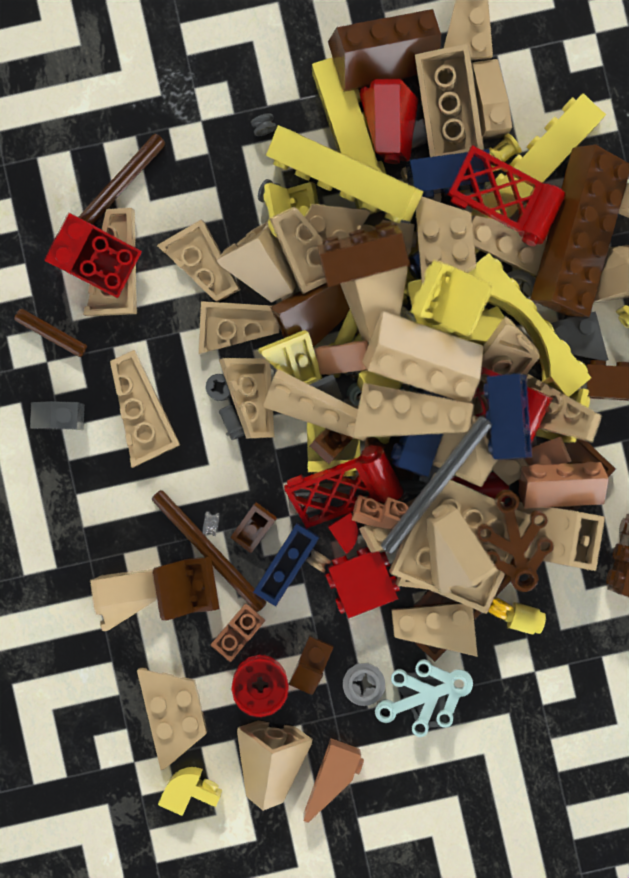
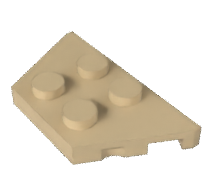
M421 197L416 208L422 285L425 281V272L434 260L447 263L466 273L476 268L471 212Z
M311 204L304 217L323 240L338 236V239L349 237V233L357 230L359 225H363L371 212L366 208L357 209L344 206L333 207Z
M504 317L483 346L482 366L501 375L519 373L526 375L540 355L538 349L509 318ZM487 374L480 376L478 387L481 392L484 391V385L487 383V377L489 376Z
M139 668L137 670L160 770H164L207 734L199 693L194 679L179 678L172 674L149 671L146 668Z

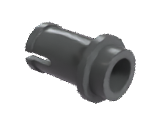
M234 405L220 409L219 414L228 431L226 435L230 436L231 440L244 436L245 433Z

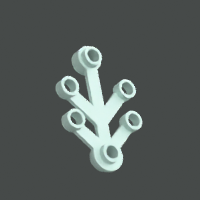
M420 660L416 665V673L420 677L430 675L444 682L435 687L407 675L402 669L395 670L391 676V681L395 686H406L420 693L397 702H392L388 699L380 701L375 709L377 719L383 723H389L394 720L397 713L425 703L419 718L412 726V732L415 736L424 737L428 732V722L438 698L449 694L444 710H441L437 715V723L443 728L451 726L453 712L459 697L468 695L473 687L472 677L465 670L457 669L449 673L433 666L428 660ZM426 664L429 667V671L423 673L420 671L419 666ZM402 674L404 676V681L397 682L395 680V675ZM461 679L464 682V687L457 688L454 685L455 680ZM387 708L390 711V716H383L381 709ZM446 714L450 717V721L444 723L441 721L440 716ZM423 724L425 726V731L418 732L416 730V725Z

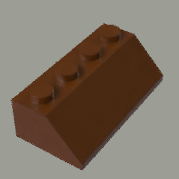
M424 10L337 27L328 40V45L343 92L369 87L375 79L403 80L417 77L415 54L439 50L441 46V32L434 10Z

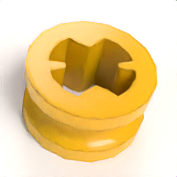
M494 597L488 611L506 620L508 617L507 611H511L513 607L506 601Z

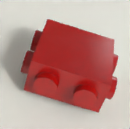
M365 546L356 550L358 554L356 556L347 558L346 555L331 560L333 565L328 566L330 573L325 575L330 588H336L340 596L335 599L340 613L346 612L348 619L398 599L396 592L400 591V588L396 585L395 576L389 577L386 567L391 565L385 551L371 553L369 547Z

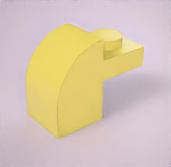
M187 767L177 771L170 778L158 805L183 816L191 796L216 807L222 789H219L218 784L211 780L204 779L202 781L199 779L203 769Z

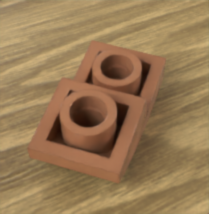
M368 341L347 342L341 345L315 348L320 375L367 369L362 361L368 348Z
M562 437L533 447L532 457L524 458L529 466L535 464L557 465L571 462Z
M359 495L355 502L352 520L370 526L393 529L410 505L389 497L385 504Z
M245 603L210 646L231 662L266 620Z

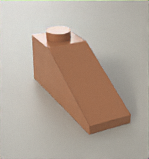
M332 738L330 739L304 810L303 821L309 823L352 782L355 773L360 774L364 759L361 758V750L359 748Z

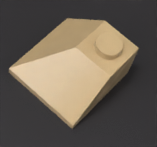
M471 415L469 430L479 417ZM489 429L454 475L482 487L498 461L493 460V455L488 450V439L491 438V429ZM468 432L445 433L432 465L440 468Z

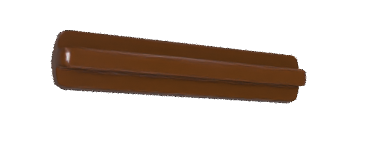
M19 309L14 317L16 322L78 357H82L87 349L86 344L24 309Z

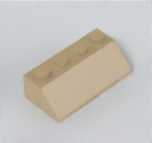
M468 43L415 54L430 157L468 152L472 145L484 150Z
M382 311L362 363L368 371L461 402L470 403L480 381L483 346Z

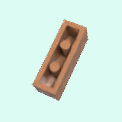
M601 462L521 466L518 493L524 508L601 505L605 502L609 478Z

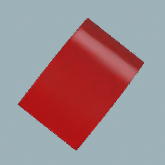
M347 513L328 526L346 554L352 550L358 537L357 523L352 520L351 513Z

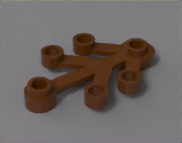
M502 490L496 495L495 504L504 514L509 540L495 533L488 524L479 525L476 534L481 541L490 542L514 557L515 566L500 559L495 550L489 549L485 551L488 556H496L495 561L492 563L496 569L511 577V583L516 590L528 592L535 588L538 583L536 570L545 556L551 553L554 548L553 542L548 537H539L535 543L537 550L528 563L526 562L525 553L540 529L547 525L548 518L542 511L531 513V523L521 537L515 515V510L519 506V499L514 492ZM509 496L511 498L510 502L506 505L502 504V498ZM536 516H543L541 523H534ZM483 529L490 530V534L487 537L481 536ZM542 542H549L548 548L540 549ZM522 574H528L526 581H520L519 577Z

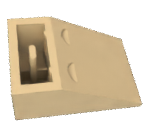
M519 502L518 510L529 515L534 511H542L548 518L547 525L540 529L527 549L525 558H531L537 550L535 546L536 540L539 537L546 536L553 542L554 548L551 553L545 556L543 561L596 571L605 520L604 516L552 507L524 508L522 502ZM536 516L534 523H541L543 516ZM542 542L540 549L548 548L549 542Z

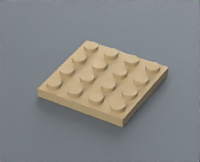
M450 479L403 540L389 572L487 614L505 575L497 569L498 572L474 587L464 589L463 585L452 586L453 590L444 594L435 588L432 583L427 518L432 515V511L435 508L444 504H451L459 510L485 551L489 549L495 550L500 559L511 563L513 558L512 555L490 542L481 541L476 534L479 525L488 524L495 533L509 540L504 514L497 508L495 499ZM516 509L515 515L520 536L522 537L530 522V515ZM489 529L481 531L482 537H487L490 534ZM489 555V558L493 562L495 561L496 556Z

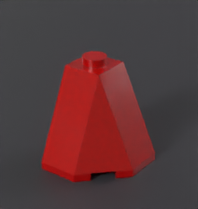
M375 79L371 82L370 88L363 87L360 90V98L375 152L384 159V162L389 164L410 161L418 98L401 79Z

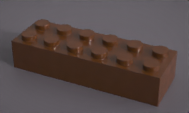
M596 144L572 148L561 187L566 196L549 230L530 298L535 303L571 317H590L629 177V163Z

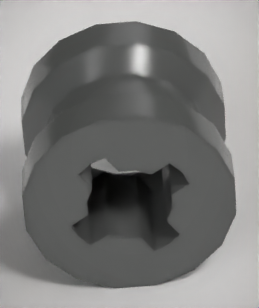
M214 374L208 378L205 389L212 399L224 401L231 396L223 374Z

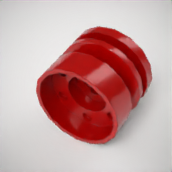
M256 655L248 657L240 663L234 673L231 690L233 699L240 710L251 716L264 717L275 713L282 707L287 699L289 685L286 671L277 660L270 656ZM258 677H263V682H268V685L263 686V690H258L257 685H253V683L257 682Z

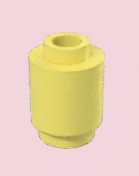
M514 602L512 610L507 611V619H504L507 622V627L532 635L534 633L540 634L545 625V613L540 612L538 608Z

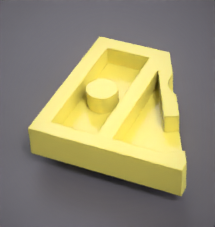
M306 330L258 349L259 353L277 370L279 369L307 384H312L322 379L311 338Z

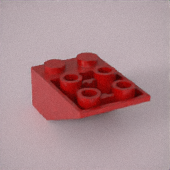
M68 212L44 260L119 298L142 251Z

